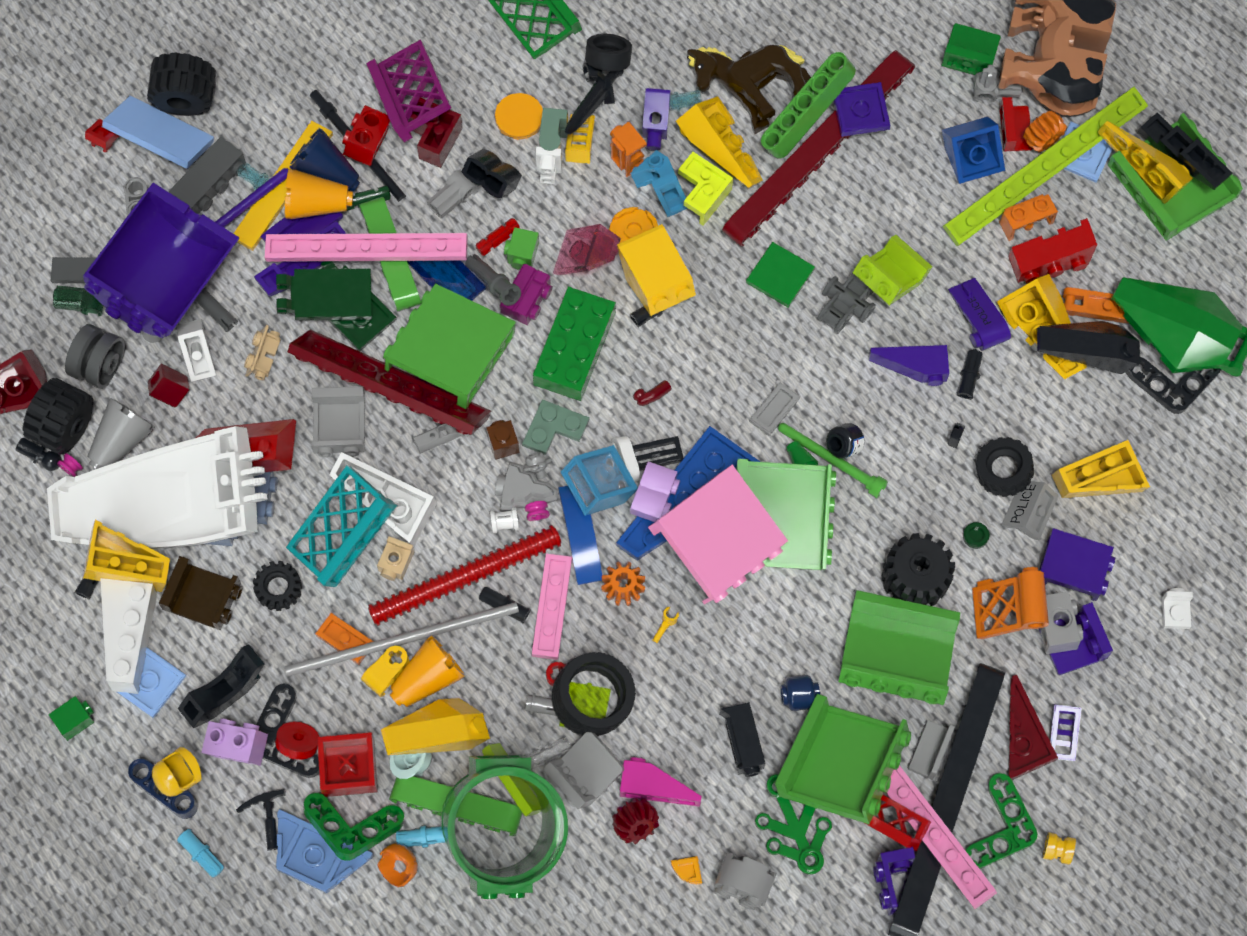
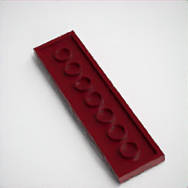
M311 329L289 344L287 352L295 355L296 359L315 364L324 372L337 374L346 382L357 383L363 386L366 391L379 393L390 402L401 403L415 413H423L430 416L437 423L450 425L461 434L472 435L488 420L491 414V410L473 402L469 404L467 409H464L457 405L458 396L393 366L389 371H386L384 362Z

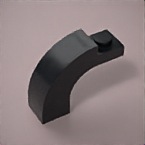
M249 644L241 647L229 666L218 677L208 684L188 692L179 705L178 710L193 729L209 722L251 690L261 678L259 672L265 663Z

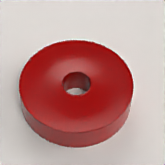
M288 722L278 729L275 745L278 751L288 758L297 760L312 757L318 750L317 737H319V734L312 726L306 723Z

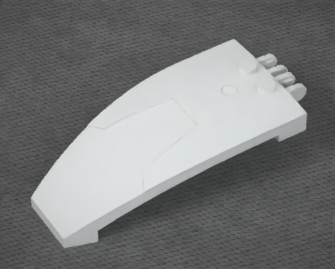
M234 426L214 431V434L155 449L75 477L65 476L47 488L51 540L89 545L95 519L103 523L102 525L115 532L118 531L124 534L126 538L149 548L199 545L258 532L256 502L267 500V494L255 493V487L266 484V480L262 477L254 478V476L264 474L265 470L263 467H252V461L263 458V452H251L247 428Z

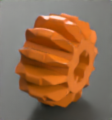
M1048 111L1040 117H1036L1030 123L1023 137L1026 143L1035 151L1042 152L1060 140L1067 126L1064 120L1055 112Z
M616 562V570L609 566L607 568L609 575H602V581L605 583L601 586L602 592H608L606 599L610 601L616 597L615 604L617 606L621 604V599H625L627 606L631 605L630 597L635 601H639V593L645 592V586L642 585L645 582V576L639 575L641 569L635 567L631 570V562H627L626 567H622L621 562ZM622 579L627 580L625 587L619 586V582L621 583Z

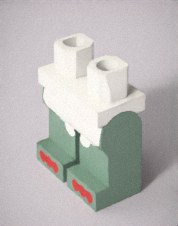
M543 108L539 135L540 146H536L537 171L541 173L540 183L555 184L556 173H562L561 138H567L568 135L565 133L568 123V110Z

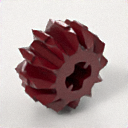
M634 798L630 803L626 801L623 807L617 808L618 813L612 816L613 829L617 836L624 840L626 844L633 842L636 845L641 839L646 841V837L654 835L653 829L659 826L658 812L645 798L641 800Z

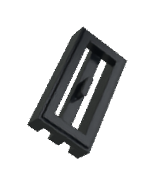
M678 436L632 446L635 454L638 451L675 444V448L635 455L637 461L676 453L677 456L649 462L666 466L680 463L684 459ZM648 462L639 463V471L645 470Z

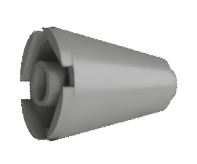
M111 398L87 455L91 459L89 465L98 469L119 462L155 426Z

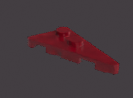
M1017 674L1011 678L1009 777L1011 780L1058 760V756Z

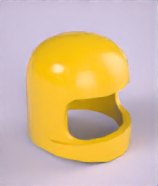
M183 747L177 748L173 753L158 761L152 769V778L156 787L162 794L169 797L181 794L199 783L202 779L196 758Z

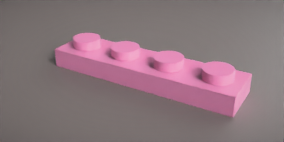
M546 554L532 657L554 660L559 658L572 565L571 556Z

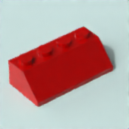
M295 419L234 425L247 428L251 452H263V458L252 461V467H263L265 472L291 470L296 429ZM234 426L206 428L195 438L214 434V431Z

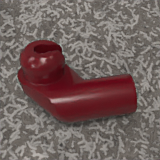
M663 380L647 393L642 388L638 389L633 394V399L637 401V405L646 406L661 399L672 388L668 381Z

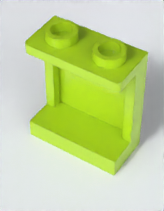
M894 235L882 250L871 257L864 255L852 273L890 306L918 287L925 280L933 266L899 236Z

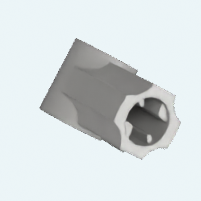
M457 170L449 176L445 186L427 201V204L438 217L443 218L459 203H466V199L471 194L475 195L478 191V186L468 180L461 170Z

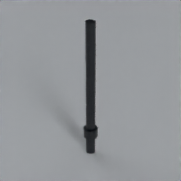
M318 90L312 91L310 97L319 106V111L325 119L329 118L343 136H345L347 130L351 131L336 113L337 109L331 102H327ZM374 158L371 166H369L370 169L385 186H388L389 191L398 202L406 197L404 192Z

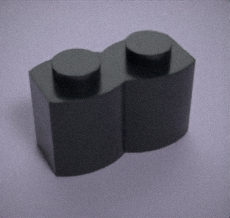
M481 149L469 156L462 169L463 175L468 180L482 185L487 193L496 198H503L514 191L522 177L521 173L514 166L501 162L496 154L486 149Z

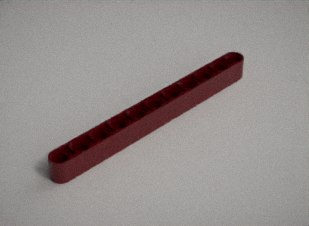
M895 50L860 85L881 82L886 100L889 97L887 96L892 89L896 90L903 83V78L908 73L911 74L913 72L915 64ZM836 110L725 223L722 232L740 247H743V243L748 238H752L761 229L759 226L765 220L768 221L777 212L776 209L781 204L784 205L793 196L792 192L797 187L800 188L809 179L808 176L813 171L816 172L825 163L824 159L829 154L833 155L841 146L840 143L845 138L848 139L850 137H841Z

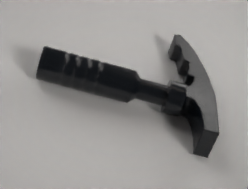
M284 789L255 796L236 809L237 813H241L244 809L250 808L251 805H258L259 802H264L263 809L266 810L265 831L267 851L272 849L278 850L276 820L273 818L272 810L274 802L271 801L277 797L286 796Z

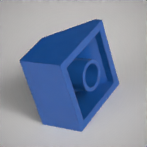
M984 117L942 130L945 151L959 184L1006 171L999 126L991 118Z

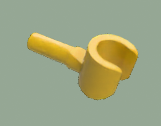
M670 607L664 610L663 622L652 641L658 643L668 627L677 623L679 612L675 618H668L667 614L670 611Z

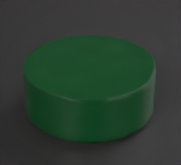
M979 522L970 523L963 532L965 544L973 549L984 547L990 537L988 528Z

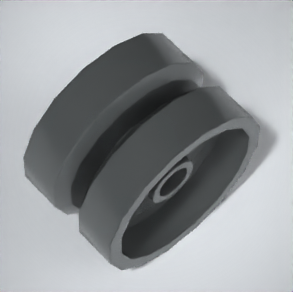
M86 324L79 330L70 345L65 361L66 374L78 380L85 379L87 384L98 389L105 388L111 382L122 362L125 351L124 339L113 333L105 334L103 329L92 324Z

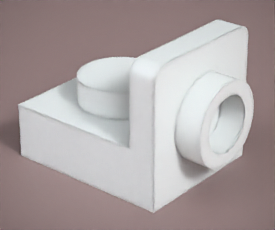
M1173 588L1162 597L1163 628H1191L1190 601L1193 598V592H1185L1183 588Z

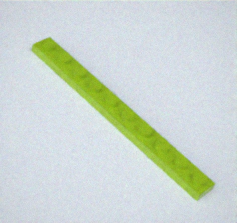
M1135 86L942 227L954 244L959 246L1000 216L1004 209L1015 205L1102 141L1103 138L1098 134V131L1104 123L1109 121L1121 127L1147 108L1148 104Z

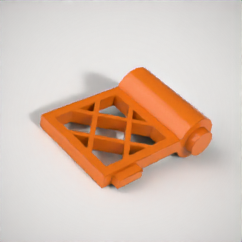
M1037 567L1023 568L1017 577L993 582V579L977 582V587L972 588L977 639H986L1024 629H1039L1049 625L1044 572L1038 571ZM1013 585L1014 594L1008 601L1002 595L1008 586ZM989 591L994 596L986 607L982 604V593ZM1001 600L1006 604V607L998 617L992 610L997 602ZM1013 610L1016 612L1017 624L1008 625L1004 620L1010 611ZM990 615L996 622L991 630L985 631L984 622Z

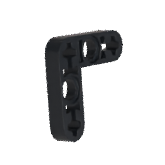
M1140 357V365L1143 367L1142 372L1134 373V368H1132L1126 374L1173 414H1181L1212 383L1221 369L1209 370L1204 377L1201 375L1203 370L1191 371L1178 384H1175L1149 361ZM1151 372L1152 375L1148 378L1147 382H1144L1145 375L1147 376ZM1190 379L1198 381L1200 389L1195 391L1189 389L1186 384L1187 381ZM1154 380L1161 381L1164 385V390H1153L1151 382ZM1170 388L1172 390L1170 396L1168 395L1165 399L1163 396L1167 393L1168 389ZM1180 397L1182 405L1174 406L1172 404L1174 399Z
M279 684L273 689L256 724L260 726L259 731L268 734L266 744L271 747L274 746L278 729L286 723L296 703V692L289 684ZM285 690H288L291 699H285L281 705L282 709H286L283 713L278 708L271 707L272 704L278 707L280 703L278 693H284ZM270 714H277L280 717V723L276 727H268L265 723L267 716ZM276 746L273 749L272 757L268 756L271 753L270 750L266 748L264 750L262 759L306 778H313L319 774V757L316 754L310 758L302 759L306 762L314 759L313 763L316 768H310L307 772L305 771V766L297 762L296 767L292 766L297 759H290L287 762L280 761L278 759L279 751Z

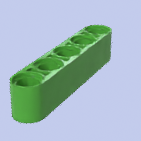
M835 52L831 54L764 132L761 143L773 157L781 159L787 156L853 79L856 72L855 66L843 53Z
M384 197L359 204L369 234L396 233ZM380 261L391 297L396 305V311L399 312L420 305L421 300L407 261Z
M414 776L408 779L396 777L389 800L393 803H397V801L406 803L407 807L421 811L423 808L433 811L432 814L441 816L444 802L453 787ZM468 792L458 808L456 818L463 823L470 825L477 823L484 825L485 829L499 833L501 830L510 833V836H516L523 813L516 805Z

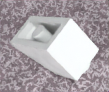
M198 319L177 325V336L191 382L215 376L216 373L202 320Z

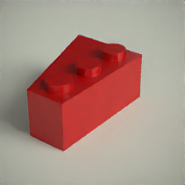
M1088 218L1080 221L1081 226L1066 231L1065 227L1057 229L1058 234L1050 238L1043 239L1042 236L1011 247L1008 257L1017 282L1025 281L1028 284L1047 274L1053 278L1060 276L1065 270L1081 271L1089 265L1097 247Z

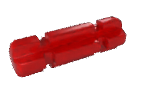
M514 218L506 221L505 226L501 225L488 234L486 240L482 239L476 243L477 251L482 256L488 254L492 247L495 249L510 238L509 235L513 234L514 227L520 228L518 222Z

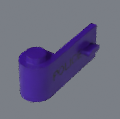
M976 278L948 289L953 300L972 325L970 340L975 348L979 347L981 351H984L1011 339V332L1007 322Z

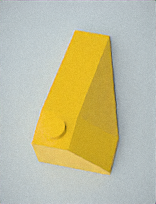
M718 96L695 104L676 120L683 136L688 138L692 144L748 188L763 181L751 155L742 152L741 148L744 140L741 135L733 133L730 125L735 124L734 119Z
M460 698L438 699L381 729L387 755L469 750L490 739L483 713Z

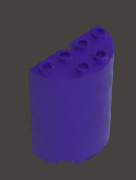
M152 183L83 275L86 284L84 288L106 307L105 312L114 319L120 318L127 323V326L136 333L143 331L150 335L164 338L169 336L235 246L239 237L207 216L195 213L188 204L157 184Z

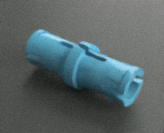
M420 826V829L396 831L397 843L407 847L422 846L426 848L431 844L446 843L441 826L429 828L427 826Z

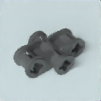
M853 273L844 285L838 281V277L834 276L822 292L824 296H830L832 299L821 310L817 320L826 322L835 329L834 332L837 334L842 331L854 314L860 318V322L864 323L876 307L875 303L866 301L874 291Z

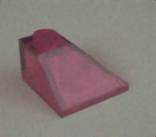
M602 224L568 229L553 274L565 275L590 271L613 261L618 252L617 244L620 243L621 238Z

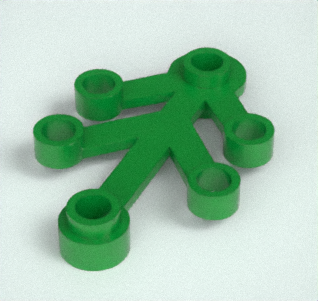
M779 774L772 775L767 781L766 789L769 795L776 797L788 825L771 819L766 813H761L756 817L755 825L759 830L768 829L795 840L799 850L783 845L777 838L768 840L766 850L771 855L779 854L797 861L798 868L805 874H816L822 869L824 864V857L820 849L826 834L831 831L832 822L826 817L819 818L815 825L817 832L811 845H809L805 834L817 808L805 805L798 821L789 799L779 797L778 792L772 789V784L776 782ZM761 817L767 818V819H768V825H767V826H761V825H759V823H758L759 818H761ZM821 821L828 823L829 828L823 831L819 828ZM777 842L779 850L772 851L769 848V844ZM808 856L813 857L815 864L812 866L807 865L805 858Z

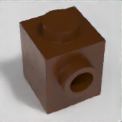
M499 420L486 427L487 437L495 460L520 453L519 443L511 420L506 422Z

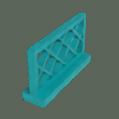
M346 465L286 548L318 577L317 580L323 586L336 587L397 507V504L391 499L384 497L351 466ZM351 475L355 479V490L345 492L344 482ZM370 492L376 499L370 507L363 508L362 493ZM356 494L357 509L346 510L345 496ZM333 497H339L340 511L330 512L329 502ZM357 513L358 523L354 528L347 529L346 514ZM340 515L341 530L331 531L330 516ZM324 517L325 532L314 533V522L317 518ZM342 533L341 546L338 549H332L331 535ZM325 536L326 550H315V537ZM303 538H309V552L302 553L296 548ZM326 554L327 564L321 571L316 565V555Z

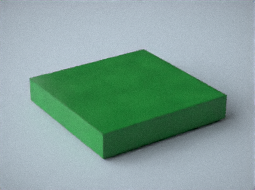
M772 242L746 279V283L789 308L815 270V266Z

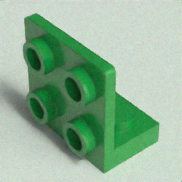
M955 23L945 50L942 66L972 75L982 72L988 65H993L1001 36Z

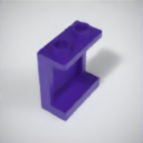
M1053 528L1049 535L1039 571L1044 572L1045 586L1047 582L1091 595V600L1097 601L1100 595H1105L1109 581L1105 580L1107 571H1112L1116 557L1112 556L1114 547Z

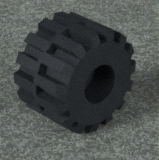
M177 52L161 54L159 57H155L151 63L147 100L152 103L153 107L161 109L160 111L183 116L202 115L203 112H208L212 106L216 70L212 67L211 63L203 61V58Z
M51 378L41 386L28 406L22 426L24 437L59 455L67 453L80 440L88 426L93 410V397L58 378Z
M913 533L909 540L906 536L899 539L898 544H894L890 549L883 566L882 581H886L884 586L885 592L887 594L893 592L892 598L913 603L930 604V606L937 604L939 599H942L954 578L952 574L955 571V562H950L953 554L950 549L947 551L943 550L945 545L943 541L939 539L935 543L931 541L933 535L926 534L924 539H922L919 533ZM917 566H921L922 571L917 570Z

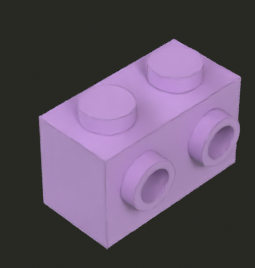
M220 718L219 723L209 721L201 753L221 759L261 766L268 734L259 731L260 726L244 723L243 727L235 726V721Z

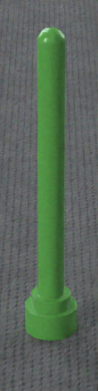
M785 423L779 424V432L793 441H799L806 449L866 485L865 488L869 490L868 493L878 499L880 491L886 488L888 481L881 476H869L844 459L834 457L829 450Z

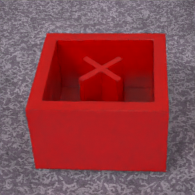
M372 732L317 737L320 791L325 797L378 792L375 740Z

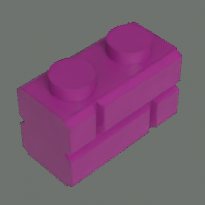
M523 264L513 281V284H516L521 289V296L513 305L507 306L501 302L500 311L502 314L528 326L531 319H537L541 310L539 304L542 299H548L553 286H551L549 274Z

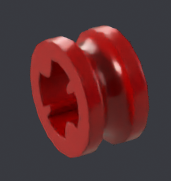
M554 662L548 666L546 679L551 686L555 682L551 678L553 670L558 668L560 671L566 664Z

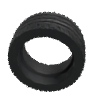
M601 652L585 653L568 662L557 675L552 689V706L561 723L573 733L583 736L586 732H592L597 736H601L615 730L630 714L636 695L635 683L626 666L614 656ZM579 672H598L605 676L614 686L618 696L617 706L608 717L602 719L590 718L581 713L572 703L569 685L573 677Z

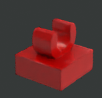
M98 119L85 131V139L90 141L93 147L97 145L102 147L103 152L106 153L112 147L113 142L120 136L103 128V120Z

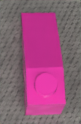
M631 757L630 761L624 760L620 797L645 798L650 801L700 807L702 796L653 764L646 763L645 759Z

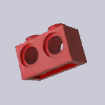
M366 105L361 114L356 112L351 123L353 129L352 131H346L342 144L346 145L343 155L371 166L388 132L391 123L388 115Z

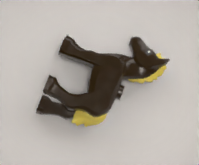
M766 45L754 52L748 51L737 61H732L725 52H719L716 48L708 47L706 49L702 47L698 50L689 49L687 51L689 55L687 59L690 60L689 65L694 67L697 89L701 92L709 90L711 83L716 78L741 102L743 108L749 113L754 134L768 128L770 123L767 118L775 116V109L763 96L760 89L777 78L791 83L793 88L792 98H794L811 78L807 70L801 67V64L805 62L802 56L795 55L794 51L782 45Z

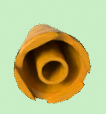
M288 169L286 179L287 192L285 196L286 219L347 211V206H352L353 191H348L347 185L298 170Z
M432 635L425 640L390 686L393 691L390 693V696L398 706L404 704L408 707L465 677L460 666L450 654L441 648V643Z

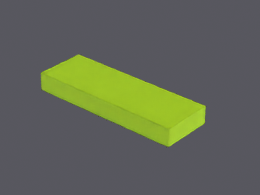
M500 743L489 744L482 749L484 756L508 755ZM498 776L524 816H532L541 812L539 800L526 782L516 776Z

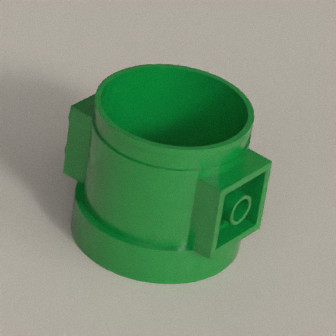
M525 755L469 756V774L461 778L450 790L441 814L442 833L449 852L457 865L470 876V889L477 896H481V899H497L498 894L509 895V898H525V893H533V883L543 878L557 864L567 842L568 818L564 803L555 788L547 780L531 771V757ZM504 775L519 777L532 788L541 806L542 827L537 843L524 859L506 868L485 869L470 864L461 853L455 836L456 814L463 798L474 786L491 777Z

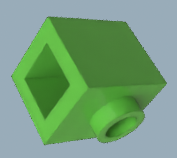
M514 227L511 240H506L504 255H507L508 264H511L513 268L518 270L521 269L523 264L533 267L539 245L538 232Z

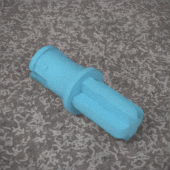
M187 829L178 837L177 842L192 856L191 860L193 862L197 861L211 877L214 878L223 871L224 866L209 851L210 847L204 845L192 833L191 829Z

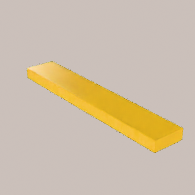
M311 120L274 175L283 168L292 170L289 167L291 161L304 143L306 144L311 139L310 136L318 128H321L330 139L333 136V132ZM286 179L253 204L233 233L239 237L237 243L254 251L261 240V235L269 229L285 205Z

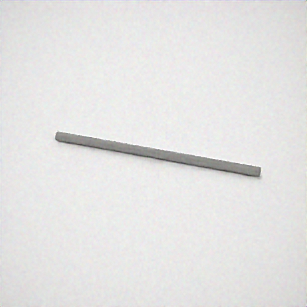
M514 602L285 666L286 675L289 677L382 651L391 646H400L428 638L431 635L443 634L518 613V606Z

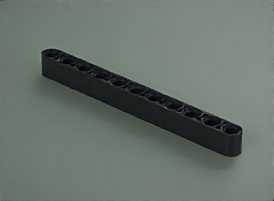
M980 663L978 666L977 675L973 681L967 704L960 719L959 728L952 743V749L944 767V773L938 784L934 802L931 805L951 833L961 809L1006 673L983 663ZM921 841L915 853V859L910 867L911 870L908 879H906L901 894L902 897L893 918L892 927L888 933L889 936H918L941 868L940 863L923 841Z

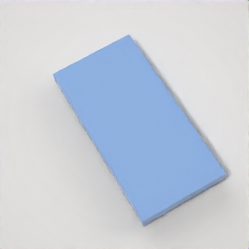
M129 96L103 120L102 124L103 128L186 169L214 142V136L132 96Z

